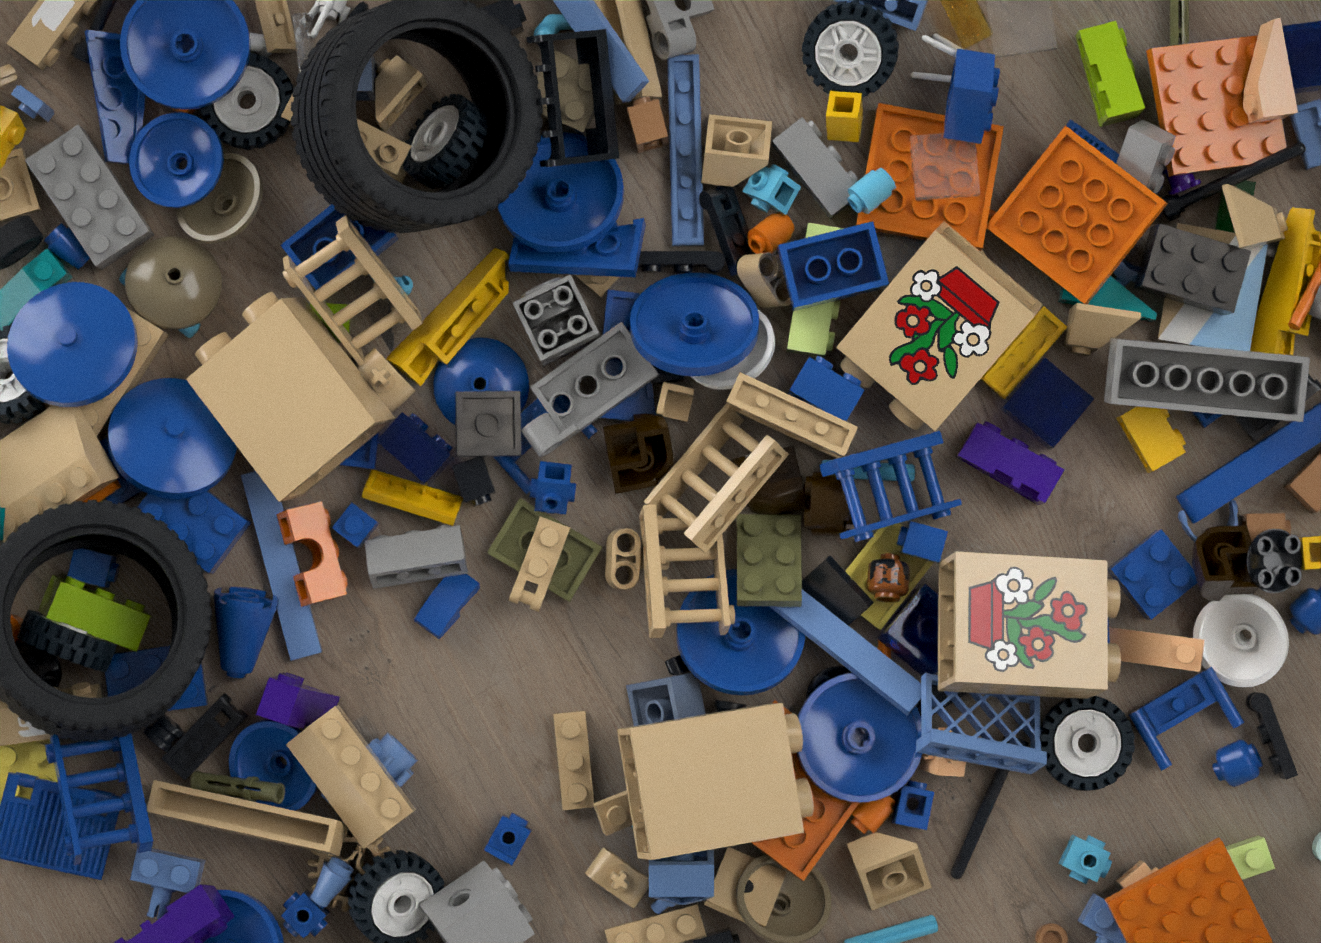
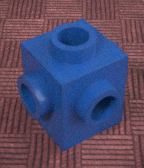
M540 461L538 479L532 478L529 497L536 498L534 511L566 514L568 502H574L576 483H570L571 464Z
M308 890L301 896L295 892L283 904L287 910L281 915L285 920L282 924L286 930L294 937L300 935L303 939L309 933L315 937L328 924L324 918L330 913L326 907L318 905L310 898L312 894ZM300 910L308 911V921L303 922L298 917Z

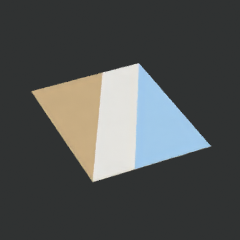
M1177 223V229L1239 247L1235 233ZM1268 244L1250 249L1251 255L1234 313L1224 316L1165 298L1158 339L1194 346L1250 351Z

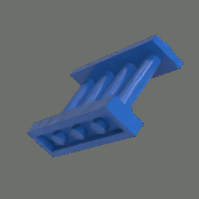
M940 431L841 457L819 465L823 477L835 474L836 479H840L855 529L839 533L841 540L853 536L855 542L874 537L873 530L929 514L932 515L933 520L952 515L950 508L962 505L961 499L945 503L930 454L933 453V446L944 443ZM913 453L914 457L919 459L932 507L922 510L918 508L905 461L908 460L906 454ZM888 460V464L893 466L907 513L894 518L879 468L882 467L880 461ZM862 467L863 473H867L880 522L869 525L866 523L852 476L855 475V468Z
M129 733L127 736L120 738L116 736L112 740L89 742L87 740L60 745L58 735H51L50 744H45L48 764L54 763L68 833L67 836H63L66 856L72 855L73 863L76 865L81 862L82 849L130 841L131 844L137 843L138 853L151 851L153 837L132 734ZM111 749L112 752H118L120 763H116V767L66 775L63 762L65 757ZM118 780L119 783L124 782L126 793L122 794L120 798L72 806L69 788ZM121 810L131 814L133 824H128V828L78 837L75 823L77 818Z

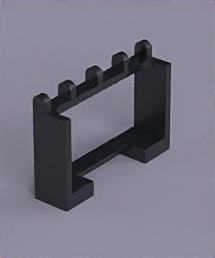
M606 29L526 37L527 43H536L540 47L542 65L535 66L536 72H543L546 98H539V105H547L549 130L542 131L543 138L550 137L551 156L548 160H541L540 167H554L619 158ZM576 39L578 65L589 64L596 128L585 129L588 155L573 157L565 156L553 41Z

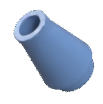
M331 857L329 862L325 861L310 898L318 905L327 907L330 901L352 880L353 868L337 857Z

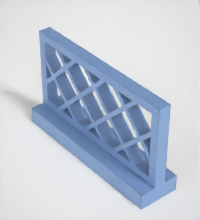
M925 673L921 676L922 737L916 740L917 753L1026 774H1033L1047 764V752L1041 751L1040 696L970 693L976 703L968 708L957 695L959 692L944 691L948 697L940 703L932 694V684L938 685V675ZM989 696L997 697L1005 707L1000 713L997 714L986 701ZM949 700L962 713L955 721L943 707ZM1017 702L1030 704L1029 718L1025 719L1014 706ZM978 706L991 719L985 726H982L972 713ZM1007 711L1019 724L1013 732L1000 718ZM935 712L938 713L948 726L944 731L932 728V715ZM964 718L976 730L977 733L973 736L966 735L957 725ZM993 723L1005 736V739L1001 742L995 741L986 730ZM1021 729L1030 738V747L1023 746L1015 737Z

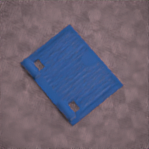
M9 772L0 804V859L102 880L111 844L82 849L80 864L74 865L72 855L66 856L63 836H67L68 833L58 782L40 779L38 776L25 773ZM17 785L32 788L31 798L15 796ZM82 787L69 788L72 806L121 797L115 795V793L94 788L92 790ZM120 811L75 819L78 837L115 830Z

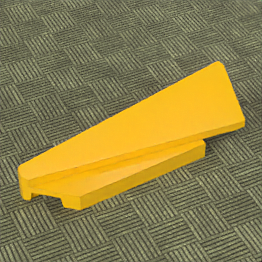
M1292 207L1286 220L1288 230L1283 232L1285 239L1279 242L1257 311L1250 351L1293 355L1295 334L1304 336L1309 334L1312 317L1309 315V312L1300 330L1290 328L1288 323L1321 260V232L1316 231L1314 228L1313 220L1316 213L1313 209Z
M494 248L423 320V324L414 329L387 356L386 360L419 386L423 385L438 360L447 365L509 293V282L505 279V261L509 260V255L505 251Z

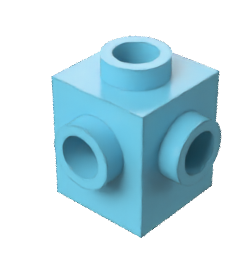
M772 164L770 168L764 167L751 175L742 192L753 199L751 205L759 210L768 213L769 209L786 215L801 186L787 177L789 173L786 170Z
M1072 834L1058 864L1071 870L1070 877L1087 884L1089 879L1097 882L1099 877L1105 878L1111 867L1112 860L1108 859L1111 853L1103 849L1106 843L1089 835L1085 841ZM1090 855L1091 861L1085 865L1084 858Z

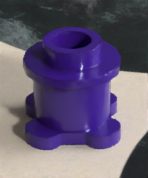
M1167 169L1162 173L1163 175L1166 174L1171 186V190L1168 193L1171 195L1201 184V180H1195L1193 174L1168 177Z

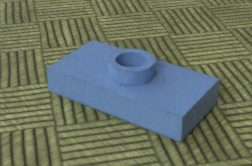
M17 85L11 93L12 96L21 102L18 108L33 119L39 115L49 122L55 114L54 110L21 85Z
M1320 99L1297 105L1298 113L1290 116L1297 143L1301 142L1306 147V151L1301 155L1306 170L1321 166Z

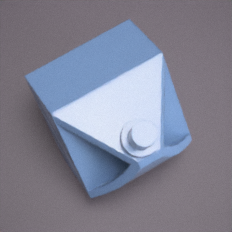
M714 849L649 860V897L657 899L651 904V908L656 914H660L666 908L674 907L676 904L687 905L714 897Z

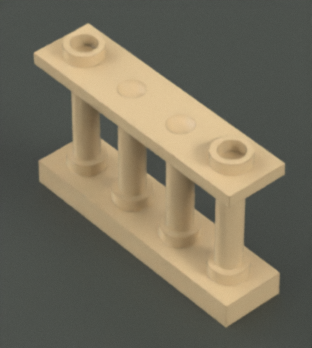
M293 96L290 97L281 115L282 118L290 121L289 127L292 129L291 117L293 112L291 111V102L294 101ZM357 119L361 138L371 157L385 173L403 184L408 175L403 169V163L412 146Z
M345 215L336 222L338 234L335 236L336 240L298 266L295 265L288 255L283 258L285 271L282 274L292 288L297 286L341 341L339 345L350 359L354 358L359 366L365 363L361 349L363 346L398 322L401 324L406 322L414 330L423 324L419 309L347 215ZM351 250L356 256L355 264L315 290L305 276L341 251L347 252ZM370 274L375 281L373 284L374 288L334 314L324 302L325 299L360 275L366 276ZM380 298L382 300L388 298L393 304L392 312L352 338L342 324Z
M741 372L726 400V404L735 412L836 459L845 457L858 429L857 426Z
M725 404L715 414L708 426L644 500V503L647 505H656L657 514L662 515V518L669 510L688 525L689 528L683 534L705 553H707L789 455L770 436L766 435L761 442H758L739 426L744 419L728 404ZM730 437L751 452L740 467L719 452ZM710 461L731 477L719 492L698 477ZM689 486L710 502L698 517L677 501Z
M643 505L639 519L649 638H662L666 627H670L672 623L719 622L720 635H726L731 624L735 623L734 605H729L723 534L707 553L703 552L700 548L665 549L664 546H659V535L663 531L687 530L689 526L679 518H662V515H657L656 505ZM713 560L715 578L668 580L667 576L662 577L661 565H665V562ZM716 591L717 609L670 611L669 607H664V596H667L670 592Z

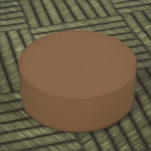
M1046 923L1037 930L1035 943H1068V935L1060 925Z

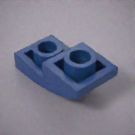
M468 574L444 577L414 618L415 622L440 639L459 619V611L478 592L480 583Z

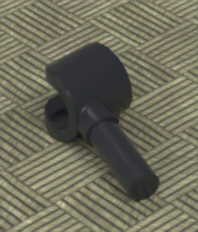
M681 655L665 661L668 672L671 675L690 671L684 664Z

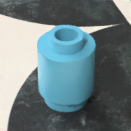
M879 168L876 171L871 170L848 189L849 197L847 201L857 213L862 211L865 214H869L892 195V190L896 188V184L883 168Z

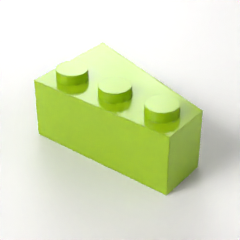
M1112 21L1079 30L1075 37L1099 126L1103 127L1137 118L1145 109L1135 79L1133 62L1131 58H1128L1125 49L1127 40L1123 28H1118L1117 22Z
M52 575L38 609L40 613L48 619L59 623L63 622L87 631L88 634L137 652L151 615L143 611L145 605L127 599L126 603H122L114 599L115 594L98 587L96 591H92L84 587L85 582L70 576H67L65 580Z

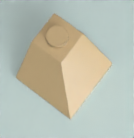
M397 55L392 60L389 58L384 60L376 70L378 74L375 79L376 121L384 132L388 131L427 86L423 74Z
M709 114L701 183L733 187L766 167L769 162L772 121Z
M1230 184L1222 185L1239 248L1250 250L1285 239L1283 232L1287 231L1288 227L1283 212L1277 213L1275 207Z
M1076 303L1069 309L1064 347L1072 348L1071 353L1090 356L1091 351H1097L1107 344L1110 338H1115L1140 320L1141 313Z
M878 832L847 843L871 910L932 888L917 843Z

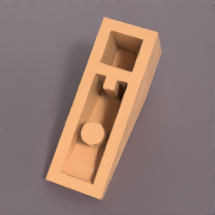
M1281 18L1273 19L1260 26L1244 88L1243 108L1248 115L1249 123L1284 119L1298 113Z
M1109 627L1110 643H1116L1119 646L1122 662L1201 672L1205 640Z

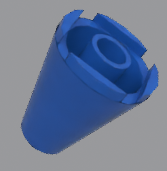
M222 587L214 590V607L220 667L222 670L227 671L226 675L229 677L245 678L246 674L253 672L276 612L279 599L274 594L272 600L265 598L266 591L259 589L229 587V593H221Z

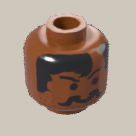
M883 553L880 559L873 560L869 564L867 589L869 593L874 595L875 600L890 603L899 602L900 597L908 593L910 567L907 563L900 560L899 555Z

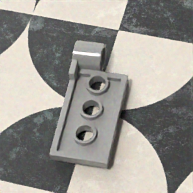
M646 0L651 14L645 18L652 33V44L656 54L661 59H668L693 52L696 48V35L690 19L709 14L715 10L712 1L683 0L686 9L682 11L677 8L674 0Z
M620 322L530 386L548 413H544L532 420L521 432L539 458L544 457L658 377L659 373L651 363L640 355L633 344L631 333L624 323ZM612 358H618L623 363L622 372L616 376H611L606 372V364ZM585 377H593L597 382L596 390L589 395H585L580 391V382ZM561 395L567 396L571 403L569 410L564 413H557L553 406L555 399Z

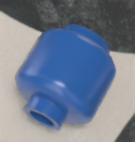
M1321 587L1318 590L1307 588L1290 604L1289 609L1293 615L1290 622L1302 634L1308 631L1313 635H1318L1321 633Z
M1237 740L1219 748L1216 751L1217 762L1212 764L1220 782L1226 780L1232 787H1237L1257 778L1260 773L1259 768L1263 766L1253 743L1248 744L1244 740Z

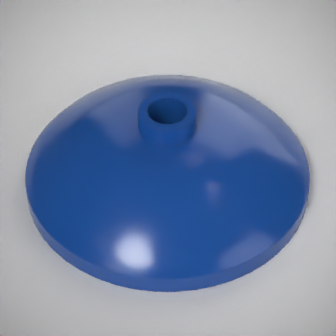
M182 112L161 115L145 125L133 142L129 158L130 173L137 189L153 203L168 208H183L204 199L216 186L224 163L222 144L214 129L199 117ZM187 160V167L180 170V162Z
M472 338L463 345L447 365L441 361L439 362L434 375V396L442 414L454 425L455 392L520 391L522 412L528 399L529 377L523 361L508 345L490 338ZM478 378H483L486 381V386L482 390H477L474 387V382Z
M270 719L261 720L245 728L234 740L229 754V770L232 777L246 779L249 776L258 777L260 781L284 784L285 796L280 804L256 800L255 802L296 811L307 804L317 791L318 787L286 745L302 732L297 727L287 726ZM281 756L286 759L287 765L281 762ZM246 787L244 788V789H248V790L260 791V790H258V789H253V788H246Z

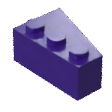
M987 421L983 425L977 422L967 436L956 458L1036 505L1046 503L1065 469L1057 466V462L1041 453L1037 455L1028 450L1029 446L1019 439L1012 437L1010 440L1000 435L1002 430Z
M288 672L279 673L278 676L269 677L256 715L287 726L304 728V726L308 727L334 706H337L340 697L304 685L303 681L305 678Z
M200 884L167 906L168 912L155 923L151 924L149 920H146L140 925L143 931L128 941L121 937L114 943H203L208 938L218 936L228 927L227 923L235 916L215 886Z

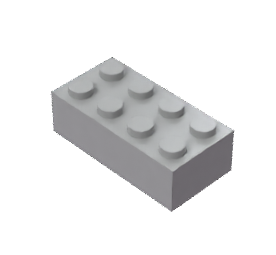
M79 124L25 159L94 265L100 270H103L154 236V233L86 131Z

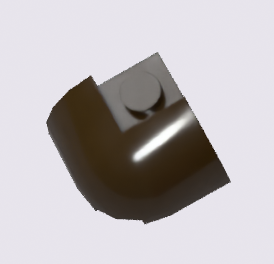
M633 414L634 421L603 426L615 494L644 489L659 484L658 480L673 465L670 433L664 418L655 414Z
M794 446L783 448L789 455L746 505L752 512L766 515H782L807 508L802 476L800 475ZM749 455L732 459L731 462L740 467Z
M1247 526L1210 527L1197 537L1192 550V566L1202 597L1211 601H1220L1224 595L1254 594L1259 588L1252 582L1247 571V552L1252 542Z

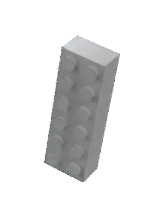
M1110 338L1104 402L1118 405L1303 422L1310 357Z

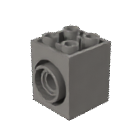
M571 274L562 279L557 277L548 280L523 293L520 296L521 299L512 302L543 367L591 344L600 337L599 331Z
M482 861L419 904L444 943H523L535 934L529 925L533 918L525 906L518 900V894L510 882L506 881L497 867L491 870L485 861Z

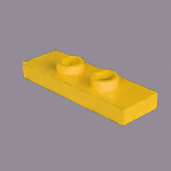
M1043 306L980 380L1002 399H1006L1067 329V326Z
M374 469L369 474L361 497L454 526L463 501L462 496Z

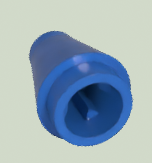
M62 223L44 239V242L49 246L48 250L74 266L77 270L90 259L70 227L66 228Z

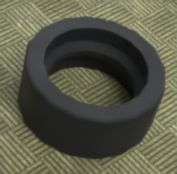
M21 216L0 228V270L16 263L41 243L43 234L30 216Z

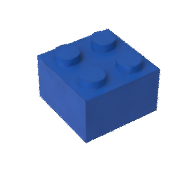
M957 48L946 100L943 138L981 144L984 131L990 132L993 113L991 112L993 106H996L999 90L997 85L1000 68L994 67L995 54Z
M817 356L815 360L809 357L787 394L847 421L865 391L859 387L862 382L846 372L841 376L832 371L834 365L820 356Z
M1162 529L1155 530L1107 568V572L1114 580L1118 581L1120 588L1146 620H1152L1198 583L1194 569Z

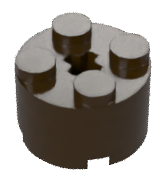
M814 471L813 476H806L805 494L808 498H811V509L805 508L804 527L807 530H811L812 536H840L839 533L849 531L850 529H846L847 525H853V521L840 479L837 480L835 474L823 477L821 471Z

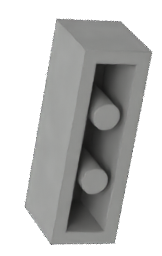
M801 117L773 139L771 145L829 219H832L849 205L847 201L849 197L848 189L859 179L851 170L846 172L839 164L842 158L833 146L826 147L820 140L822 133L812 120L807 123Z
M441 525L436 529L426 531L410 530L405 534L396 536L379 535L371 540L364 541L368 575L373 589L468 573L464 539L460 525Z

